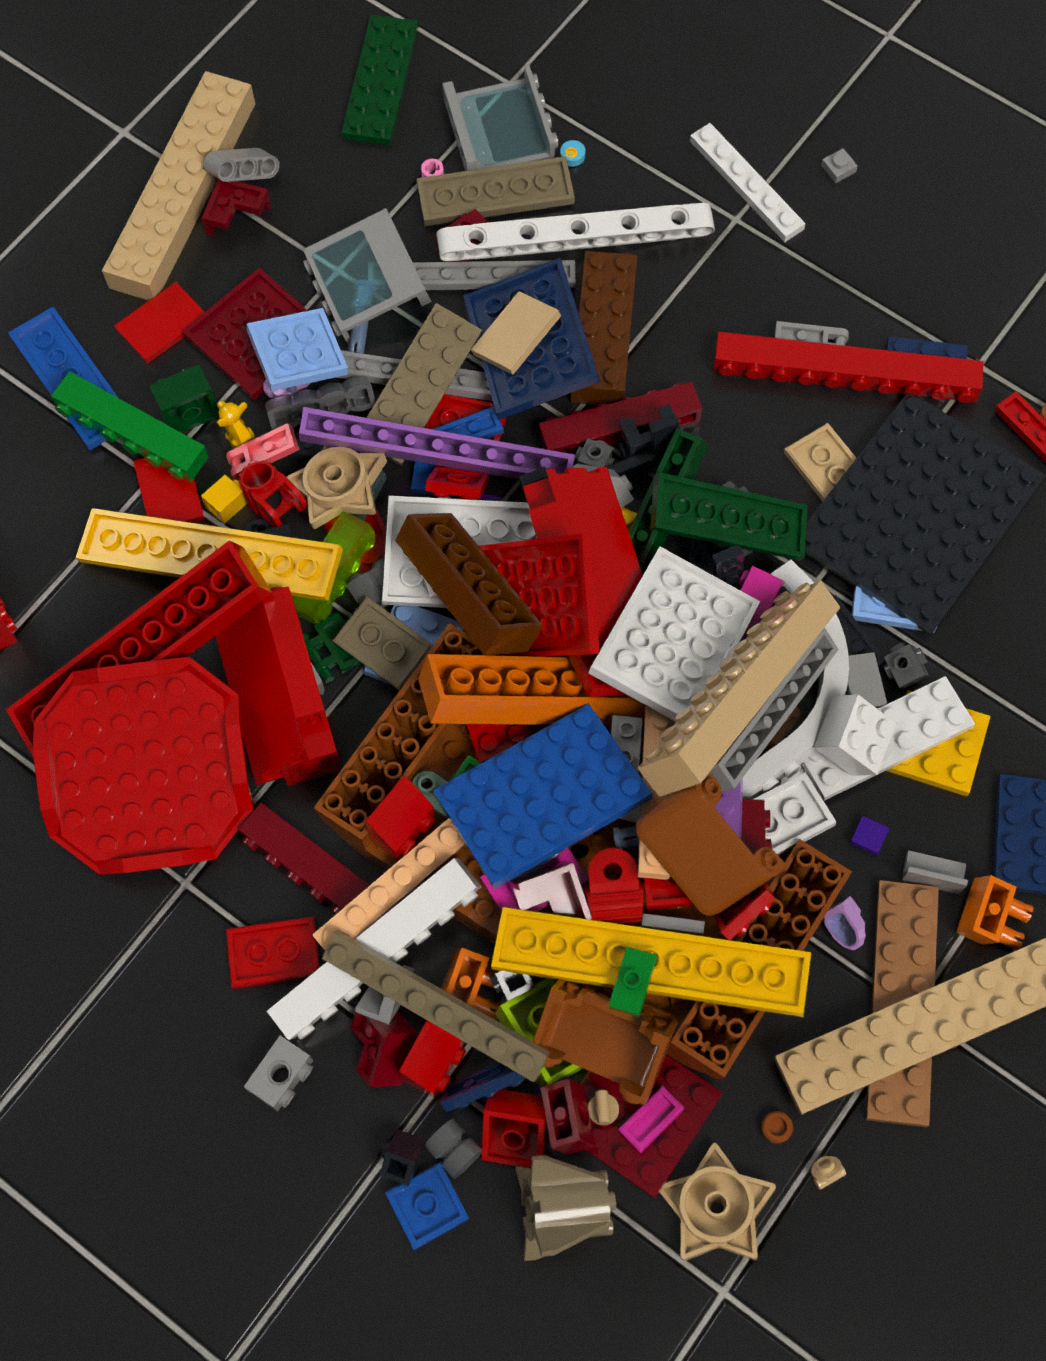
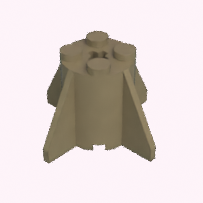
M533 1156L531 1169L515 1167L522 1191V1206L526 1207L527 1216L523 1217L525 1228L524 1261L538 1260L544 1256L556 1255L588 1237L613 1234V1221L610 1211L616 1209V1198L614 1191H608V1175L606 1170L588 1171L547 1156Z

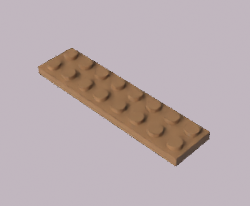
M879 880L877 885L871 1014L935 987L939 887ZM932 1057L868 1085L865 1120L928 1127L930 1119Z

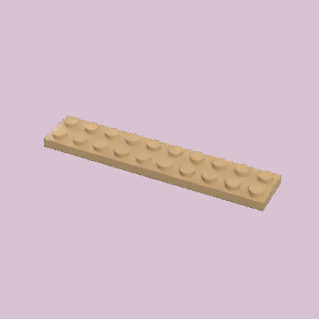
M1046 938L776 1055L774 1060L799 1114H805L1046 1007Z

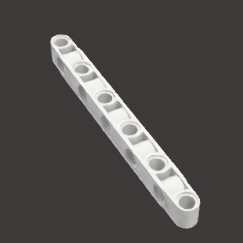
M695 203L442 228L437 231L436 235L440 259L443 261H458L702 237L713 233L715 227L710 204ZM672 220H678L681 225L675 224ZM622 225H629L632 229L627 230ZM573 229H577V230H579L582 234H580V235L575 234V233L572 232V230H573ZM527 234L532 239H524L521 235ZM477 239L481 244H473L470 240Z

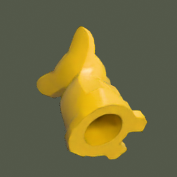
M219 401L218 414L220 419L217 421V424L220 427L225 426V438L229 440L232 450L256 439L252 429L246 427L244 421L240 418L241 414L246 410L247 404L243 402L238 406L232 402L225 403L224 401Z

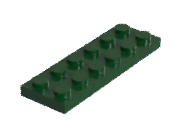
M370 15L341 132L342 139L391 146L419 29L418 21Z
M660 472L654 475L650 530L731 547L739 544L741 549L794 560L805 558L807 505Z

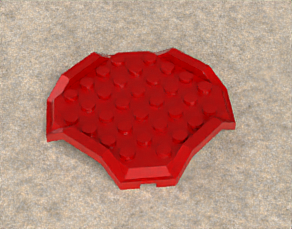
M192 657L74 671L34 720L33 758L40 810L49 837L99 875L175 867L216 859L255 809L248 782L244 752L240 694L219 680Z

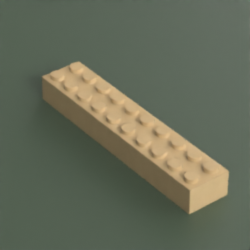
M205 71L102 270L110 289L148 301L161 293L218 180L217 177L205 170L204 159L211 151L231 150L234 148L255 106L251 84Z
M821 580L811 585L806 582L790 594L788 591H785L777 596L773 601L775 605L760 616L762 619L760 623L747 631L748 637L733 648L734 654L719 665V672L705 681L706 687L690 699L692 704L675 717L677 722L672 727L666 729L660 735L661 741L644 754L646 759L638 769L659 797L700 784L840 609V606Z

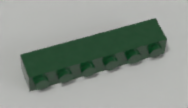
M676 428L656 474L660 472L694 480L709 445L702 438ZM654 478L629 531L643 575L658 548L663 547L668 533L650 530Z

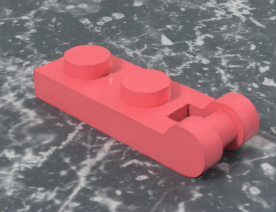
M287 423L226 453L227 461L232 466L230 470L232 479L240 480L239 474L242 473V468L248 466V463L252 464L255 460L257 462L264 460V462L273 463L298 451L299 447L293 427Z

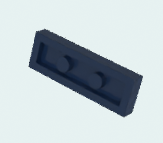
M889 336L886 350L967 359L968 345Z
M499 1062L448 1084L443 1092L440 1104L446 1112L455 1108L462 1109L472 1101L482 1097H491L498 1090L505 1087H515L522 1083L526 1077Z

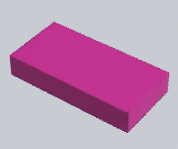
M661 1086L648 1099L647 1103L642 1105L618 1131L641 1154L685 1109Z

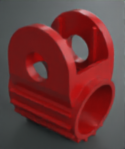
M255 460L252 464L248 463L246 468H242L243 471L239 474L240 480L238 482L251 511L254 510L255 514L261 516L271 528L282 526L283 524L279 518L293 506L299 512L304 511L308 507L305 498L297 487L286 476L278 472L276 467L271 465V462H264V460L257 462ZM277 490L282 496V501L274 509L265 500Z
M607 848L601 850L592 858L589 864V886L583 887L592 920L628 926L642 924L644 881L639 882L635 860L622 849ZM610 874H615L620 878L617 880H609L606 878V876Z

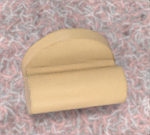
M606 1090L596 1091L595 1096L588 1104L590 1118L598 1125H609L618 1117V1103Z
M833 1156L819 1158L811 1168L814 1183L819 1190L846 1175L841 1161Z

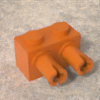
M992 875L974 878L956 933L982 945L1000 942L1017 951L1023 944L1018 939L1024 940L1025 935L1022 932L1005 926L1007 916L1010 915L1023 923H1027L1032 916L1027 911L1033 912V906L1013 898L1016 886Z
M464 948L454 950L441 989L492 1019L497 1020L496 1012L491 1010L497 1011L502 1004L478 996L480 984L494 988L490 980V976L494 975L492 968L487 967L489 958Z

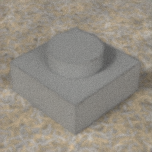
M844 149L824 158L821 164L835 183L856 173L858 167Z

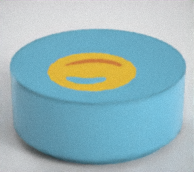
M567 141L561 146L560 157L566 156L568 166H578L585 160V147L579 141Z

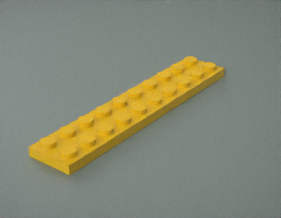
M92 508L76 559L82 563L180 578L230 540L245 548L270 589L289 586L292 596L328 601L343 548L338 544Z
M506 907L502 909L491 965L493 970L614 988L626 947L657 955V961L647 991L649 994L799 1017L804 1015L811 952Z

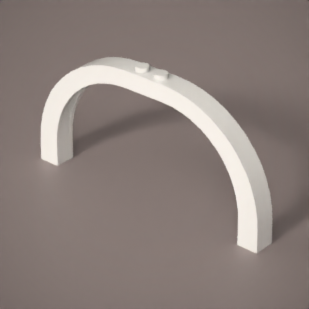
M792 560L771 573V575L785 582L780 594L788 591L790 594L806 582L809 585L814 583ZM836 614L825 626V629L839 650L818 677V694L814 708L799 728L753 763L743 777L742 799L753 800L762 793L776 788L779 785V781L785 776L791 778L800 770V765L816 751L814 745L833 696L845 695L848 685L849 657L845 635ZM641 806L623 815L620 819L637 823L640 818Z

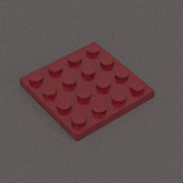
M258 268L182 330V333L193 346L252 400H255L264 392L263 384L266 378L248 335L247 323L308 310L262 269Z
M666 1055L649 1098L663 1086L685 1110L640 1154L618 1129L643 1104L627 1102L619 1091V1083L588 1071L580 1083L584 1086L587 1104L595 1096L596 1091L606 1090L609 1095L616 1099L619 1106V1114L616 1120L609 1125H598L591 1120L596 1147L586 1149L585 1151L655 1199L722 1097L723 1092Z

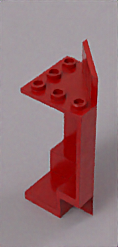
M598 467L587 472L586 468H568L561 474H556L555 469H546L548 478L523 486L530 507L528 511L537 539L591 533L599 644H602L603 647L643 577V573L608 468Z
M287 586L284 588H271L272 594L216 635L228 684L240 694L242 736L256 785L284 777L287 785L290 786L342 770L300 627L301 623L290 588Z

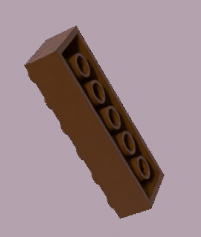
M585 251L579 315L601 382L572 392L571 403L611 404L619 402L624 398L637 255Z
M452 513L408 514L395 539L396 543L446 605L448 611L460 623L463 630L478 646V649L485 656L528 652L543 627L542 623Z

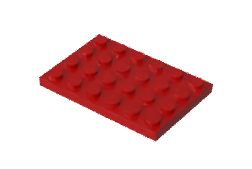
M591 533L479 546L543 625L528 652L498 654V656L548 657L600 654Z

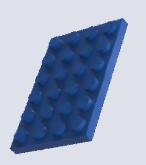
M589 704L433 790L436 799L493 889L498 888L653 799L652 792Z

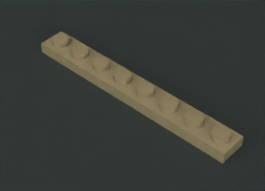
M337 930L333 933L323 955V960L532 1082L538 1079L550 1054L548 1050L342 931Z

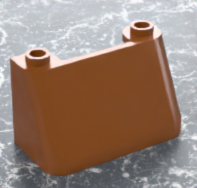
M711 772L708 773L700 784L658 797L636 823V831L642 842L697 909L706 916H713L722 912L778 875L786 865L778 854L768 847H762L752 854L714 806L721 799L722 791L720 784Z
M559 979L550 990L533 1040L534 1043L550 1052L544 1066L553 1067L565 1060L619 1083V1091L627 1102L645 1105L675 1033L678 1019L671 1013L645 1002L640 1018L611 1010L608 1005L613 989Z

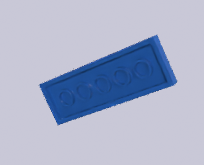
M54 307L8 332L11 340L50 395L53 394L70 371L118 398ZM72 416L67 418L89 451L107 441L100 435L99 431L93 428L91 430L84 428Z

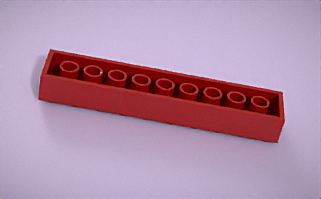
M229 540L7 708L6 711L33 756L34 720L72 672L188 657L272 594V591L245 548Z

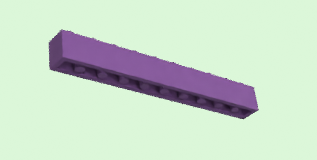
M307 407L303 408L299 438L302 442L330 447H347L354 451L365 453H384L388 457L484 472L513 479H519L520 476L544 466L546 469H555L556 474L564 473L566 469L573 468L575 456L574 454Z

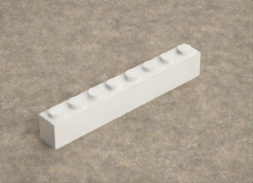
M454 858L355 940L397 963L408 954L406 951L408 946L413 942L419 945L431 935L430 928L437 923L442 926L454 917L455 914L452 911L457 906L462 904L465 907L478 897L476 891L482 886L461 859ZM326 962L267 1012L288 1040L297 1037L302 1040L315 1030L313 1024L320 1018L325 1021L338 1011L336 1005L343 999L349 1002L361 992L359 986L363 982Z

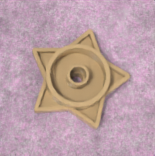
M324 445L322 451L313 456L305 468L287 476L301 494L308 499L309 522L312 528L316 529L342 513L375 515L376 508L371 486L387 463V459L384 453H357L347 447Z
M716 1143L711 1145L693 1175L667 1182L659 1192L681 1220V1259L686 1261L721 1248L756 1260L758 1253L755 1218L776 1190V1185L738 1174ZM714 1203L722 1204L723 1212L719 1214L713 1213L711 1210Z

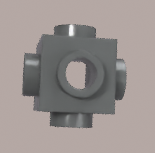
M587 438L584 447L578 448L574 462L594 467H609L615 464V459L612 458L613 447L601 440L594 441Z
M900 643L889 649L890 654L884 657L887 662L884 665V669L891 681L895 679L900 688L904 689L929 676L924 666L927 663V659L920 647L915 649L911 644L906 646L905 643ZM907 660L908 665L904 668L903 663Z

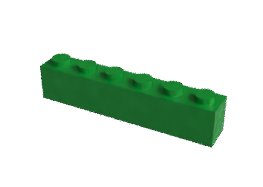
M70 371L51 395L56 411L67 418L72 416L84 428L88 430L93 428L99 431L100 435L107 441L112 443L117 441L129 453L133 455L138 453L144 456L149 464L157 468L162 466L168 470L171 476L178 480L183 478L191 483L209 458L203 444Z

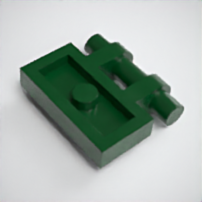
M338 612L314 625L315 631L318 634L316 637L311 639L307 632L302 633L314 668L325 683L334 680L335 676L331 672V668L337 665L343 674L361 664V662L333 642V639L345 625ZM325 645L330 656L323 659L318 650Z

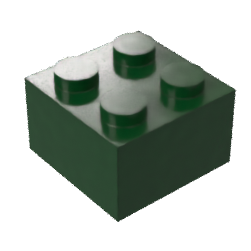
M199 364L194 367H187L180 373L168 378H161L156 383L149 385L165 424L181 433L219 417V410L212 389Z

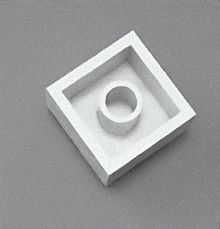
M858 694L833 696L814 748L852 776L878 775L896 723Z

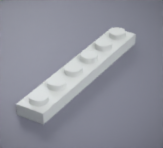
M711 123L690 135V142L784 242L804 230L806 223Z

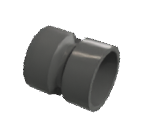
M454 1118L440 1127L424 1145L436 1159L443 1158L442 1166L453 1179L468 1169L483 1152L472 1138H464L465 1131Z

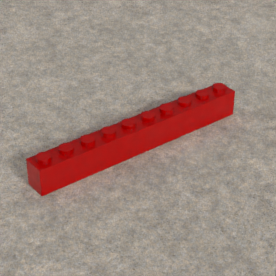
M718 332L713 373H720L724 376H746L750 379H773L776 382H799L803 385H826L829 388L845 387L856 391L872 390L883 394L898 393L906 395L908 393L932 397L936 400L952 399L969 403L977 402L982 391L984 361Z

